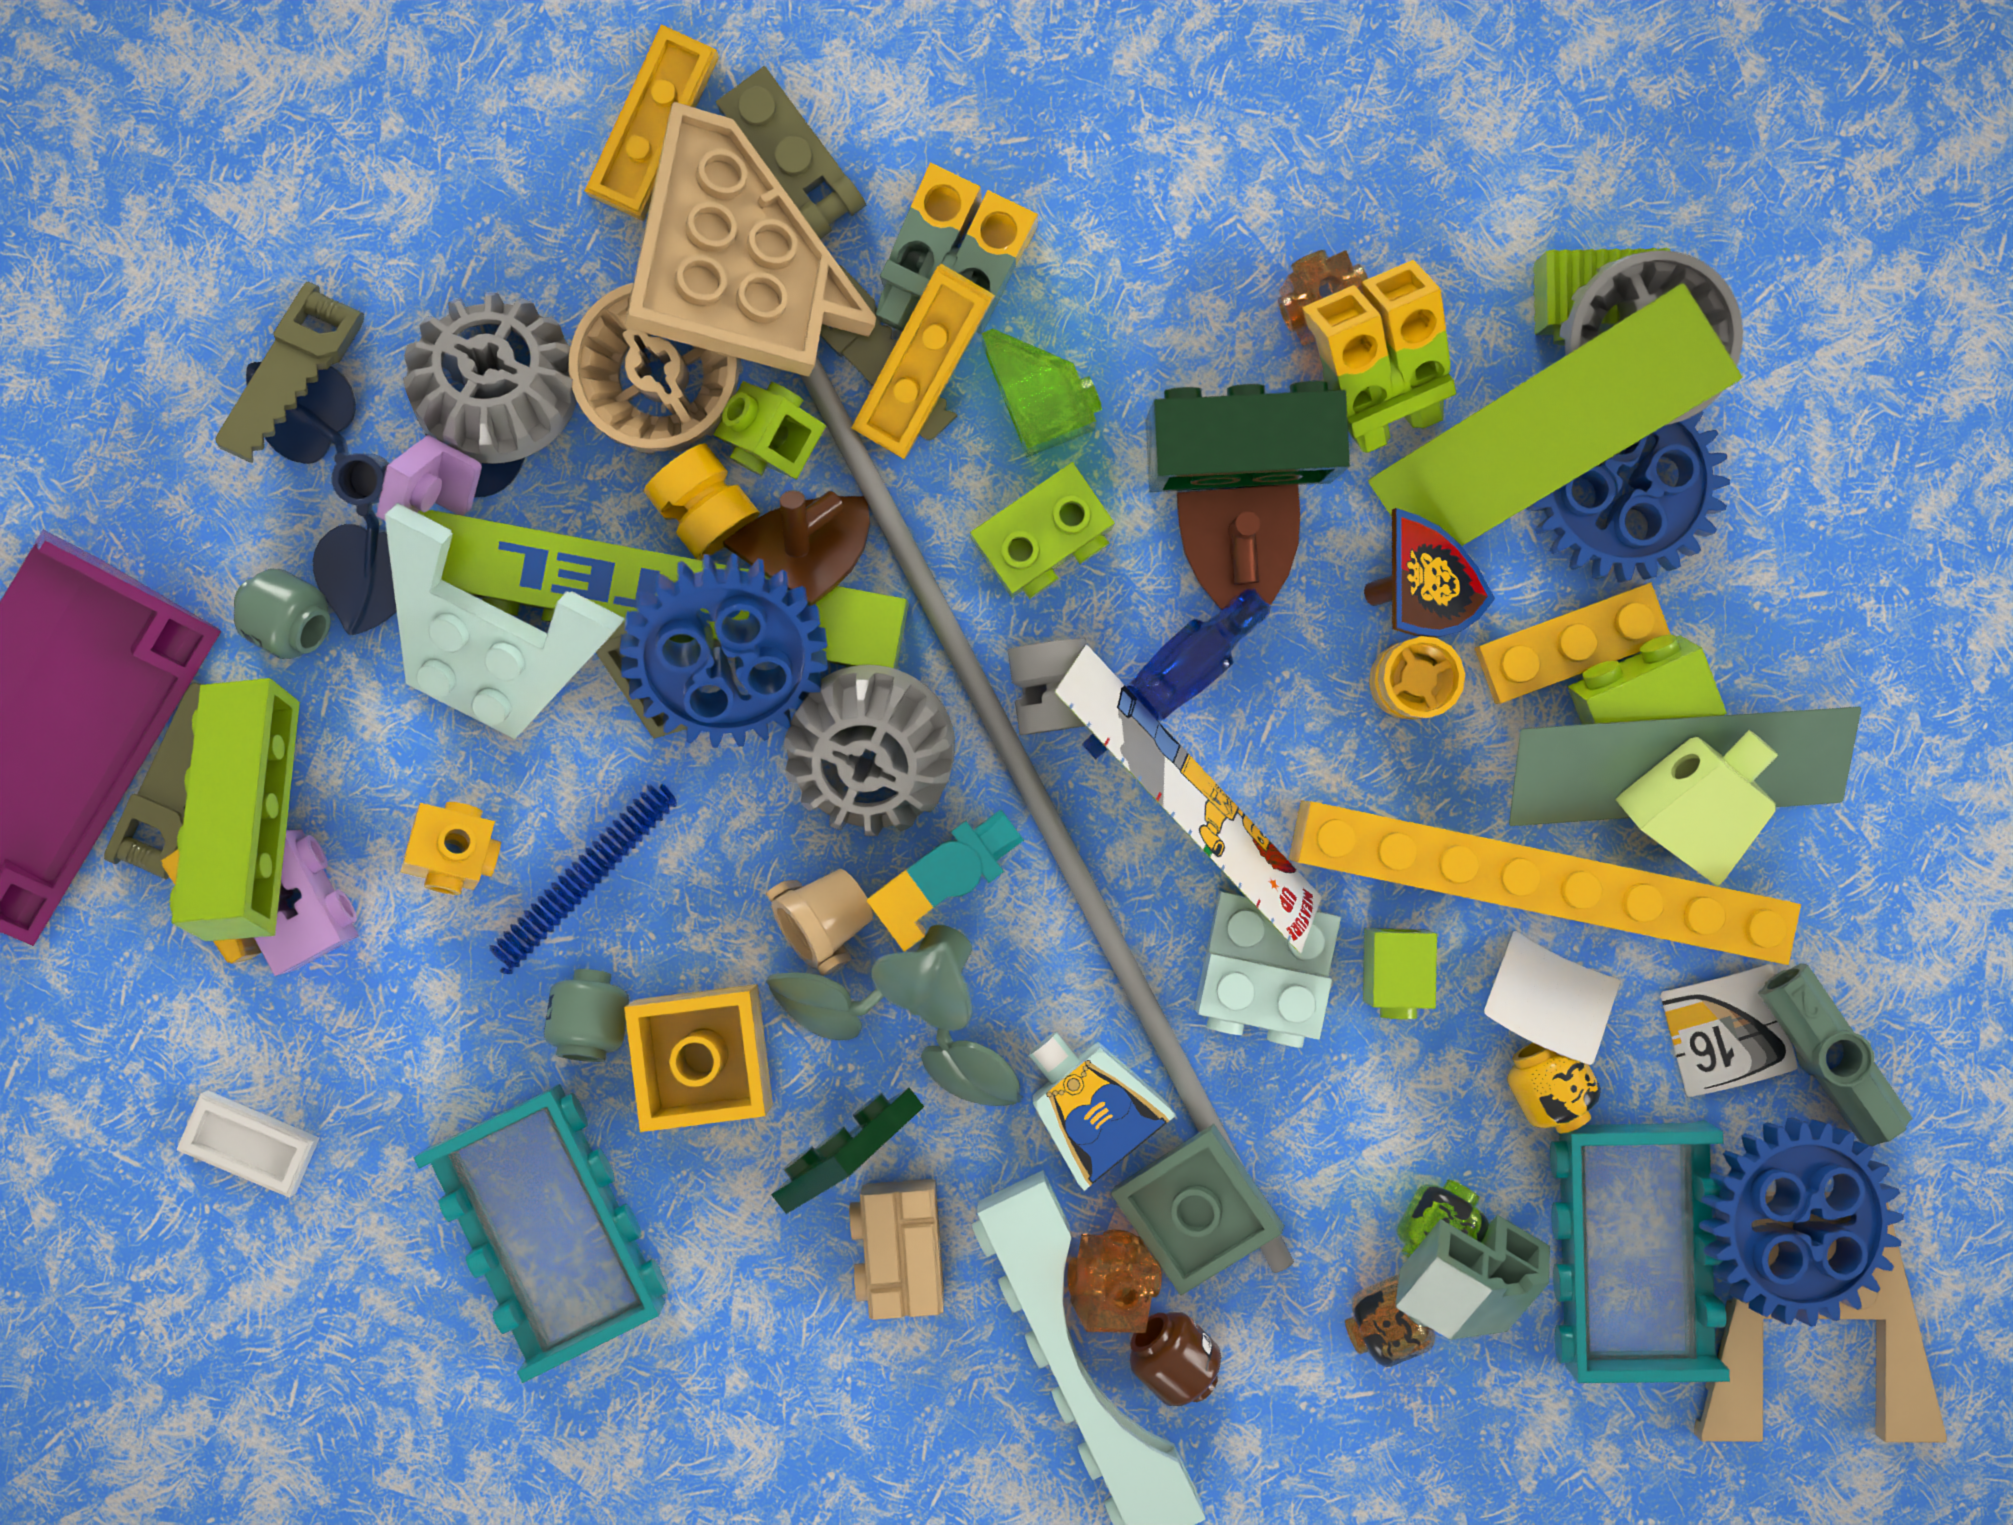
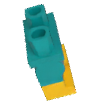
M1002 810L997 811L975 829H972L966 820L951 830L956 840H949L939 844L870 895L866 900L904 952L925 937L926 929L918 920L947 897L963 896L971 892L979 884L981 875L990 883L1004 872L997 863V860L1023 842L1024 839Z

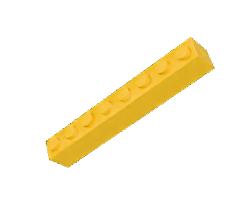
M1304 800L1300 801L1288 860L1784 965H1789L1801 908L1799 903Z

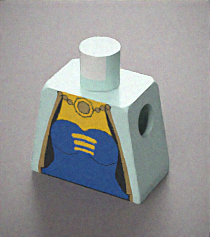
M1054 1032L1028 1054L1049 1080L1032 1095L1033 1104L1077 1183L1084 1191L1176 1116L1169 1103L1099 1042L1093 1044L1077 1057L1061 1036Z

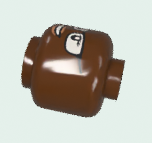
M1183 1312L1156 1313L1138 1326L1130 1342L1132 1349L1130 1354L1131 1370L1164 1404L1168 1406H1183L1191 1402H1200L1213 1392L1218 1382L1217 1374L1219 1373L1222 1359L1220 1348L1191 1317Z

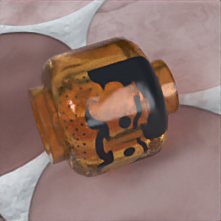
M1399 1274L1357 1291L1352 1298L1353 1317L1345 1320L1349 1338L1357 1353L1361 1355L1369 1352L1373 1359L1384 1367H1392L1430 1351L1436 1340L1433 1329L1416 1324L1406 1313L1395 1307Z

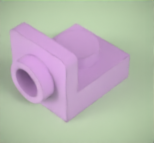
M427 435L387 465L376 516L385 520V514L397 503L415 512L419 510L426 512L436 503L457 515L463 516L471 510L482 468L481 464L466 454Z

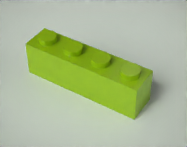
M271 678L200 685L198 709L195 710L192 717L194 741L191 765L185 774L187 797L183 825L180 827L177 836V846L180 854L176 885L170 893L172 924L203 941L275 936L300 701Z

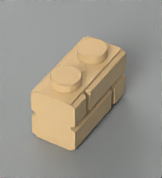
M921 1179L863 1185L860 1192V1202H851L849 1206L852 1240L863 1239L865 1263L854 1264L856 1301H868L869 1319L873 1320L902 1318L903 1316H931L944 1313L945 1298L936 1180Z

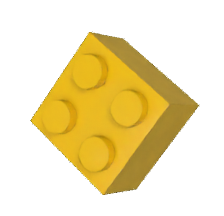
M758 984L636 999L624 1007L640 1132L764 1117L773 1106Z

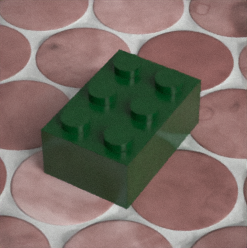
M1326 381L1297 382L1290 385V393L1265 394V385L1262 384L1230 386L1227 388V396L1202 397V389L1198 387L1167 389L1164 391V399L1153 400L1145 420L1149 492L1295 484H1330L1350 467L1346 390L1328 391V382Z

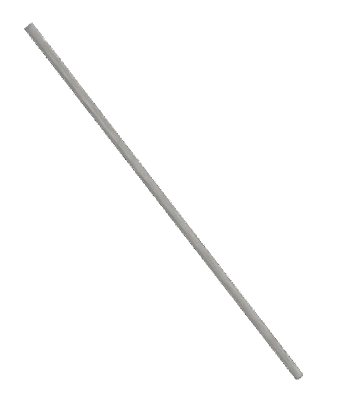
M816 355L815 366L810 376H800L1198 1132L1200 1133L1212 1124H1215L1242 1163L858 432L851 428L853 423ZM1281 1235L1260 1247L1273 1273L1281 1272L1294 1263Z

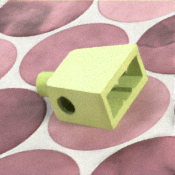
M1750 730L1724 756L1699 737L1690 738L1623 791L1615 800L1641 831L1713 884L1719 886L1775 813L1776 803L1754 780L1769 766L1778 754Z

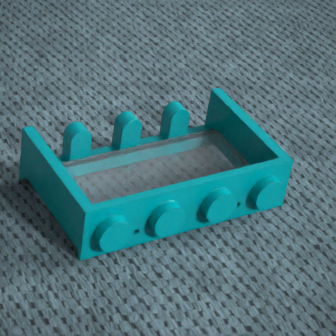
M560 1084L442 1142L432 1145L414 1157L419 1169L431 1163L445 1192V1195L439 1199L440 1210L448 1222L458 1219L472 1248L466 1255L467 1266L475 1278L485 1275L499 1304L493 1311L494 1322L502 1334L512 1331L525 1358L524 1363L517 1371L522 1383L658 1317L665 1304L662 1295L668 1293V1286L659 1265L654 1259L646 1262L636 1242L637 1239L641 1238L642 1234L633 1211L628 1204L619 1206L609 1184L615 1182V1177L607 1157L600 1148L592 1151L582 1129L588 1126V1120L581 1103L574 1093L565 1095Z
M1705 1120L1693 1123L1583 1125L1574 1131L1563 1134L1559 1133V1141H1552L1550 1144L1551 1172L1553 1178H1560L1561 1202H1553L1551 1210L1555 1240H1562V1264H1554L1553 1287L1556 1300L1563 1302L1564 1325H1556L1555 1351L1558 1362L1565 1363V1367L1577 1383L1730 1382V1370L1716 1356L1715 1327L1726 1326V1309L1724 1303L1714 1295L1713 1265H1719L1723 1260H1717L1704 1254L1703 1249L1709 1243L1715 1241L1717 1237L1699 1228L1700 1222L1712 1218V1208L1701 1202L1702 1196L1719 1195L1721 1189L1709 1177L1711 1173L1710 1144H1724L1723 1131Z

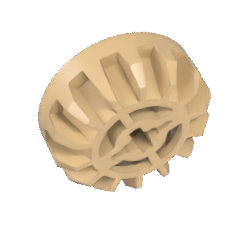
M633 283L626 284L607 293L594 303L577 326L571 342L568 361L569 377L573 379V393L588 419L618 444H623L646 454H655L656 451L674 450L682 452L691 448L690 444L705 435L712 436L722 420L725 406L737 392L739 372H742L741 359L693 346V350L681 356L669 341L660 337H651L652 334L624 327ZM645 347L656 359L658 358L665 365L663 367L667 375L665 380L671 388L670 394L660 382H657L650 376L652 371L649 366L650 360L644 352ZM627 353L625 357V370L628 379L634 385L623 391L620 383V368L623 358ZM701 359L703 383L696 399L690 403L684 393L689 383V370L687 366ZM642 393L646 398L654 402H663L673 415L652 416L645 414L633 407L629 400Z

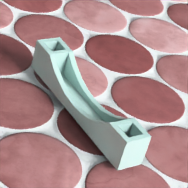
M1044 1170L979 1200L977 1214L980 1220L972 1223L975 1236L986 1257L997 1254L1006 1273L1005 1276L998 1279L1003 1295L1013 1313L1023 1309L1033 1330L1025 1334L1031 1354L1040 1369L1050 1365L1059 1384L1058 1387L1051 1390L1056 1406L1066 1425L1073 1421L1077 1422L1085 1439V1442L1078 1445L1084 1465L1092 1480L1103 1477L1112 1495L1111 1498L1104 1500L1112 1524L1195 1525L1206 1520L1200 1497L1175 1445L1145 1430L1119 1411L1097 1387L1077 1354L1066 1323L1063 1305L1064 1268L1072 1238L1070 1225Z

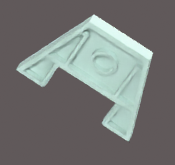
M399 503L394 505L385 514L406 684L513 739L518 737L625 620V618L571 591L570 593L566 592L557 602L548 633H545L441 580L453 535L451 533L452 530Z

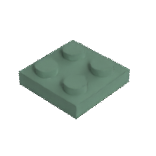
M1212 1124L1117 1184L1110 1193L1180 1296L1278 1237L1284 1229V1224L1215 1124Z

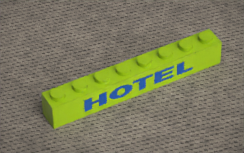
M419 510L417 512L452 530L451 533L453 535L441 580L472 596L481 597L482 601L513 616H518L519 606L523 605L543 609L541 620L551 622L557 602L566 592L570 593L572 591L625 618L627 611L639 612L637 610V593L639 591L656 595L655 576L658 573L676 582L678 580V562L684 561L694 573L702 571L703 561L440 511L428 510L422 512ZM715 563L717 569L726 568V565ZM739 568L742 571H749V569ZM836 586L830 593L813 605L819 608L821 624L818 627L825 628L827 647L822 650L826 651L828 663L846 666L845 668L857 665H880L897 669L909 607L907 599ZM699 609L713 630V641L720 642L710 613L706 609ZM738 610L731 612L727 616L734 620H745L754 614L749 611ZM677 634L668 639L675 643L683 644L691 642L695 638L686 634Z

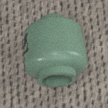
M268 569L256 574L238 588L234 597L233 620L237 633L277 658L293 659L314 651L326 638L331 622L325 595L315 586L282 569Z
M592 969L574 970L573 980H563L551 987L544 1038L549 1044L557 1047L556 1056L576 1061L604 1062L606 1053L614 1052L622 1046L626 1027L624 1007L629 1004V996L620 987L610 984V973Z

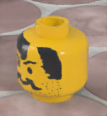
M1533 1042L1513 1055L1514 1065L1508 1073L1507 1083L1524 1116L1532 1126L1537 1128L1555 1127L1558 1133L1563 1134L1574 1131L1590 1121L1591 1114L1589 1110L1598 1102L1601 1088L1589 1064L1557 1054Z

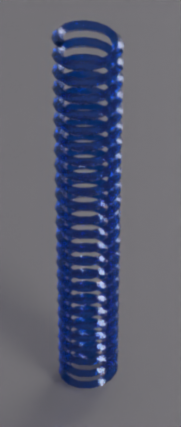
M661 784L659 788L667 798L652 785H647V790L658 800L661 806L645 792H640V797L654 812L649 810L638 799H633V804L642 811L647 819L641 816L632 806H626L627 812L637 820L641 827L634 823L625 813H619V817L635 834L626 829L618 820H612L613 825L628 841L619 836L611 827H606V832L617 841L621 848L616 846L605 834H599V839L611 849L615 856L608 852L598 841H592V846L606 858L608 863L601 859L591 848H585L586 854L602 870L593 865L586 856L578 855V859L591 870L595 877L590 875L578 862H571L572 867L586 879L588 884L582 881L571 869H565V874L582 891L575 888L563 875L558 876V881L575 898L568 895L559 884L551 882L552 889L565 899L568 905L564 904L551 890L544 889L545 896L557 905L561 912L556 910L543 896H537V901L553 915L555 920L549 917L539 905L530 903L531 909L547 923L548 927L542 924L529 910H524V916L539 928L541 933L537 932L524 918L517 917V923L531 934L535 941L530 939L516 924H510L511 931L524 941L528 948L523 946L511 932L503 931L504 938L517 948L521 955L516 953L502 938H496V943L501 949L496 945H489L492 954L508 967V969L501 968V973L513 974V967H520V960H527V953H534V947L541 946L540 939L546 940L547 932H554V925H561V919L568 918V912L575 911V905L581 904V898H587L588 891H594L595 884H601L602 877L609 876L608 870H615V863H622V856H628L629 849H635L636 842L643 841L642 835H649V828H656V821H663V814H670V807H677L675 797L664 784ZM503 951L510 955L515 962L511 961Z

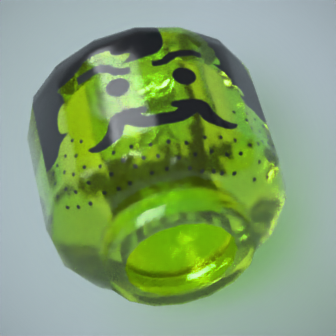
M1447 1179L1443 1188L1433 1184L1420 1186L1396 1228L1397 1236L1405 1244L1401 1253L1409 1258L1440 1219L1482 1243L1489 1230V1221L1484 1213L1476 1207L1480 1197L1469 1188L1450 1179Z

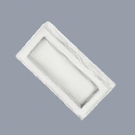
M205 1091L199 1095L176 1150L290 1198L298 1191L320 1137L211 1091Z

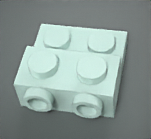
M1219 891L1194 1007L1198 1015L1208 1016L1206 1027L1234 1035H1243L1245 1024L1268 1029L1266 1040L1297 1048H1303L1305 1037L1320 1040L1332 984L1329 973L1341 917L1317 911L1303 950L1299 953L1246 896Z

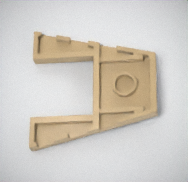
M1766 1192V1203L1773 1199L1775 1192ZM1825 1192V1198L1830 1196L1831 1192ZM1810 1214L1809 1220L1825 1221L1832 1224L1847 1223L1850 1221L1851 1215L1837 1218L1836 1220H1826ZM1759 1219L1754 1220L1751 1227L1766 1225L1765 1223H1779L1793 1229L1794 1222ZM1888 1225L1887 1233L1896 1237L1894 1225ZM1836 1240L1831 1243L1828 1249V1260L1833 1257L1836 1251ZM1778 1244L1769 1253V1266L1775 1262L1778 1256ZM1899 1246L1884 1247L1882 1255L1892 1263L1894 1268L1892 1271L1875 1268L1872 1276L1880 1287L1879 1292L1877 1293L1861 1286L1857 1290L1862 1304V1308L1859 1310L1839 1302L1840 1319L1876 1320V1436L1884 1442L1947 1443V1436ZM1734 1297L1732 1301H1727L1726 1326L1717 1356L1729 1368L1730 1382L1705 1383L1708 1394L1701 1420L1696 1419L1694 1435L1701 1441L1763 1442V1319L1774 1318L1771 1317V1314L1765 1317L1748 1308L1749 1302L1744 1303ZM1818 1314V1319H1829Z

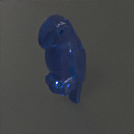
M1246 589L1236 595L1220 613L1204 622L1196 618L1192 619L1153 655L1133 680L1127 684V688L1161 722L1174 710L1201 693L1232 666L1234 660L1231 652L1243 637L1252 632L1268 617L1271 606L1256 589ZM1093 733L1082 743L1083 747L1094 759H1097L1108 750Z

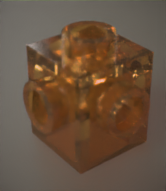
M1320 250L1297 260L1291 265L1293 273L1287 276L1279 290L1281 296L1278 297V306L1281 316L1289 331L1297 332L1302 347L1316 341L1315 336L1307 327L1302 307L1323 298L1320 295L1319 287L1329 284L1334 294L1355 285L1364 295L1362 281L1367 280L1368 276L1360 264L1352 265L1346 250L1329 258L1325 250Z
M1112 1229L1105 1231L1103 1235L1081 1234L1078 1257L1071 1258L1068 1266L1067 1281L1071 1294L1070 1302L1086 1332L1146 1333L1151 1300L1159 1295L1161 1289L1162 1275L1160 1264L1153 1258L1140 1236H1136L1131 1232Z

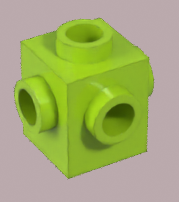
M742 381L736 394L730 398L725 406L722 420L713 435L734 448L729 458L744 468L762 476L765 469L769 467L797 480L826 425L799 408L803 399L789 389L772 381L766 390Z

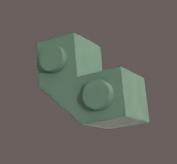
M1496 1215L1489 1223L1482 1243L1440 1219L1400 1268L1395 1307L1406 1313L1416 1324L1429 1327L1450 1340L1507 1332L1549 1284L1550 1245L1499 1215Z

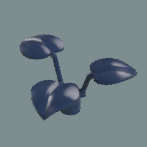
M253 362L247 365L246 385L250 382L261 362ZM330 366L328 369L318 370L319 380L307 383L308 394L297 397V408L286 410V421L275 424L276 434L271 437H265V439L283 457L304 464L318 462L326 455L331 442L335 445L337 454L334 460L337 464L332 472L333 488L343 501L357 505L356 512L359 516H363L367 523V529L356 524H344L330 530L319 541L314 551L313 572L319 590L325 595L326 601L338 616L345 631L349 635H356L380 625L397 612L387 531L379 533V520L372 510V504L379 503L387 465L390 463L383 457L371 453L349 455L347 442L338 432L348 427L354 419L356 411L355 397L347 379L337 369ZM525 458L505 463H480L482 468L474 497H487L504 490L520 472Z

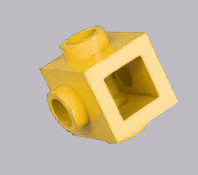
M446 802L445 808L420 803L414 818L400 873L425 878V888L443 894L461 895L463 888L474 890L480 881L481 875L492 877L501 847V841L491 839L495 821L481 818L483 812L481 809L464 803ZM445 844L458 846L462 853L455 854L450 852Z

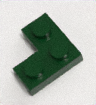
M910 1087L890 1100H887L883 1093H879L853 1114L858 1125L852 1131L848 1132L843 1126L815 1149L811 1146L792 1160L783 1169L789 1179L771 1194L772 1197L787 1214L848 1178L923 1109V1104Z

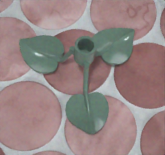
M945 925L931 926L916 952L894 953L879 958L871 971L872 979L877 988L861 1001H851L849 992L841 984L815 974L799 972L779 973L770 975L766 981L775 999L797 1023L818 1036L832 1040H850L857 1037L862 1029V1023L857 1016L865 1015L885 997L894 1005L908 1009L912 1015H919L927 1023L938 1028L936 1040L939 1046L925 1047L921 1054V1059L928 1074L943 1089L966 1101L989 1106L1013 1105L1017 1102L1020 1103L1023 1098L1019 1092L1020 1084L1016 1074L999 1054L975 1042L964 1040L954 1042L950 1036L949 1030H960L966 1027L972 1015L970 996L961 973L972 953V945L967 937L954 928Z

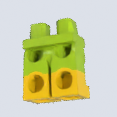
M1414 259L1362 281L1364 295L1353 285L1302 307L1307 327L1315 336L1323 366V379L1328 382V391L1346 390L1348 431L1355 443L1365 453L1387 445L1388 440L1391 438L1388 424L1404 417L1413 428L1422 429L1443 421L1444 400L1456 395L1454 379L1449 375L1451 363L1441 288Z

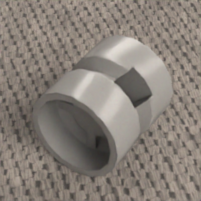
M1086 638L1057 640L1007 649L1012 683L1021 687L1023 695L1015 701L1019 735L1086 726L1055 693V690L1084 646L1087 645Z

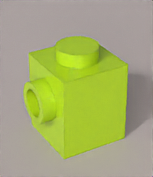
M1364 928L1363 1002L1373 1008H1380V1017L1388 1019H1417L1418 1008L1436 1009L1437 933L1426 929Z

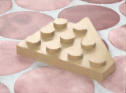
M673 101L624 327L809 377L815 366L822 324L869 337L875 327L876 316L734 119Z

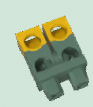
M930 162L893 246L889 260L887 259L880 274L884 289L881 293L876 312L877 319L890 327L903 331L937 266L942 263L995 295L976 330L977 333L982 335L1020 257L1029 246L1038 228V214L987 190L982 200L981 186ZM969 222H972L961 247L958 248Z

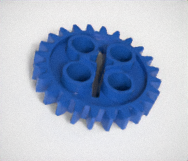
M1701 411L1677 423L1664 425L1649 434L1655 437L1656 442L1650 453L1643 458L1633 471L1628 481V484L1635 490L1620 496L1615 501L1603 530L1596 526V522L1602 511L1610 505L1623 486L1624 480L1617 474L1632 468L1637 463L1647 441V436L1626 448L1623 455L1616 454L1577 477L1586 479L1593 485L1596 498L1591 508L1581 506L1575 501L1572 494L1574 480L1527 507L1526 509L1529 511L1544 510L1547 517L1535 528L1537 534L1554 530L1558 535L1549 551L1555 554L1568 547L1574 550L1569 568L1573 570L1582 567L1589 560H1592V578L1594 579L1605 577L1611 567L1614 566L1618 583L1630 581L1634 574L1635 566L1643 580L1657 577V561L1666 571L1681 567L1677 550L1688 557L1698 554L1701 548L1693 534L1703 537L1715 534L1717 531L1716 527L1705 516L1706 514L1722 512L1727 507L1722 501L1712 497V493L1714 490L1730 485V479L1713 475L1712 468L1725 461L1727 454L1709 453L1706 447L1718 435L1717 430H1709L1699 434L1695 429L1704 412ZM1660 457L1670 459L1677 466L1679 478L1674 487L1665 484L1657 473V464ZM1630 509L1639 511L1647 521L1648 530L1642 540L1634 538L1625 526V518Z
M709 554L704 555L702 571L694 573L684 561L678 562V580L676 582L658 573L655 576L656 595L639 591L637 593V610L639 612L627 611L625 615V631L628 633L621 634L620 654L625 656L622 658L621 675L623 678L631 679L629 683L630 698H645L643 715L646 718L654 717L664 712L663 731L665 733L673 731L682 724L686 726V742L692 743L701 731L709 732L713 748H718L723 734L732 733L736 744L742 747L745 744L746 731L752 729L764 741L768 740V723L771 721H775L786 729L790 728L791 717L789 708L797 710L803 703L806 692L820 693L821 678L818 672L826 671L828 667L826 651L822 650L827 647L825 628L818 627L821 624L818 606L805 607L807 605V595L804 586L796 587L787 592L788 579L787 572L784 570L779 571L769 580L764 578V564L761 559H757L748 572L739 569L737 554L730 555L725 569H717ZM699 609H706L710 613L715 623V630L721 643V648H714L713 630ZM738 610L749 611L754 614L745 620H734L727 616L731 612ZM677 634H686L695 639L682 644L675 643L668 638ZM735 657L736 676L740 684L742 683L749 693L748 695L741 694L735 685L728 658ZM762 662H774L779 665L770 670H760L754 667ZM705 685L721 688L712 693L697 690V688Z
M1787 1118L1785 1129L1782 1126L1766 1122L1763 1124L1764 1141L1759 1137L1746 1133L1741 1136L1746 1151L1743 1156L1727 1150L1724 1151L1723 1156L1732 1168L1728 1175L1719 1172H1711L1709 1175L1713 1182L1721 1187L1719 1195L1702 1196L1701 1199L1702 1203L1716 1209L1714 1218L1706 1219L1699 1223L1700 1229L1715 1234L1717 1237L1715 1241L1709 1243L1703 1249L1704 1254L1717 1260H1723L1713 1272L1714 1276L1726 1283H1732L1729 1294L1744 1303L1749 1302L1748 1308L1765 1317L1771 1314L1772 1318L1787 1325H1791L1794 1319L1809 1326H1816L1818 1314L1836 1322L1840 1320L1839 1302L1857 1310L1862 1308L1861 1299L1857 1292L1861 1286L1871 1291L1879 1292L1880 1287L1872 1276L1875 1268L1892 1271L1894 1268L1892 1263L1882 1253L1884 1247H1898L1902 1243L1900 1239L1887 1233L1888 1225L1904 1220L1903 1214L1887 1209L1886 1203L1900 1194L1899 1189L1879 1183L1887 1175L1890 1168L1888 1165L1870 1160L1875 1149L1871 1145L1854 1141L1855 1134L1853 1132L1837 1127L1832 1129V1124L1814 1119L1808 1125L1805 1121ZM1833 1177V1190L1830 1196L1825 1198V1186ZM1775 1180V1195L1769 1203H1766V1190ZM1810 1214L1826 1220H1836L1837 1218L1851 1215V1219L1847 1223L1832 1224L1825 1221L1809 1220ZM1759 1219L1794 1222L1793 1229L1779 1223H1765L1766 1225L1751 1227L1754 1220ZM1836 1240V1251L1833 1257L1828 1260V1249L1831 1243ZM1778 1244V1256L1775 1262L1769 1266V1253Z

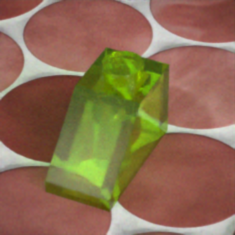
M993 328L981 333L983 350L1026 458L1094 431L1097 422L1094 413L1102 411V406L1090 376L1080 379L1074 363Z

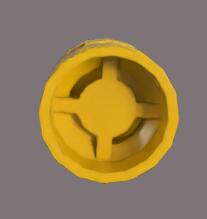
M706 443L698 444L673 459L652 477L643 490L664 519L678 520L679 524L676 534L696 560H703L704 555L709 554L711 556L724 548V540L757 519L760 515L758 509L738 484L727 485L725 483L728 471Z
M1420 636L1390 645L1381 652L1370 669L1369 686L1375 702L1382 711L1389 715L1407 720L1429 718L1443 714L1456 704L1464 689L1465 671L1461 658L1452 646L1438 638Z

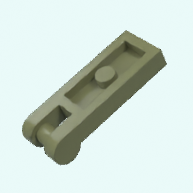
M765 66L715 101L724 117L734 119L819 239H822L832 231L830 224L848 212L850 216H853L866 206V202L858 189L844 174ZM825 182L832 193L817 204H814L807 194Z

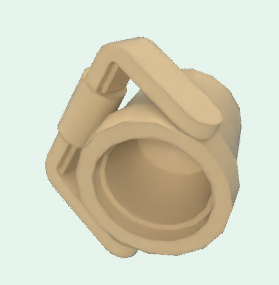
M843 869L831 872L805 886L798 880L783 881L766 893L772 902L771 907L774 917L791 947L806 964L812 968H817L822 976L834 973L851 960V955L844 946V943L873 920V911L866 901V895L855 879Z

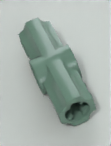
M1800 963L1793 968L1781 971L1766 981L1765 986L1758 994L1796 1048L1800 1066L1809 1075L1814 1076L1818 1080L1858 1141L1873 1147L1883 1142H1889L1906 1130L1907 1124L1913 1119L1875 1064L1874 1052L1870 1043L1863 1036L1854 1033L1807 964ZM1840 1041L1843 1046V1058L1837 1067L1829 1070L1826 1063L1827 1051L1833 1043Z

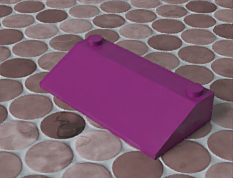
M44 529L0 600V932L32 946L36 943L221 633L219 628L112 565Z

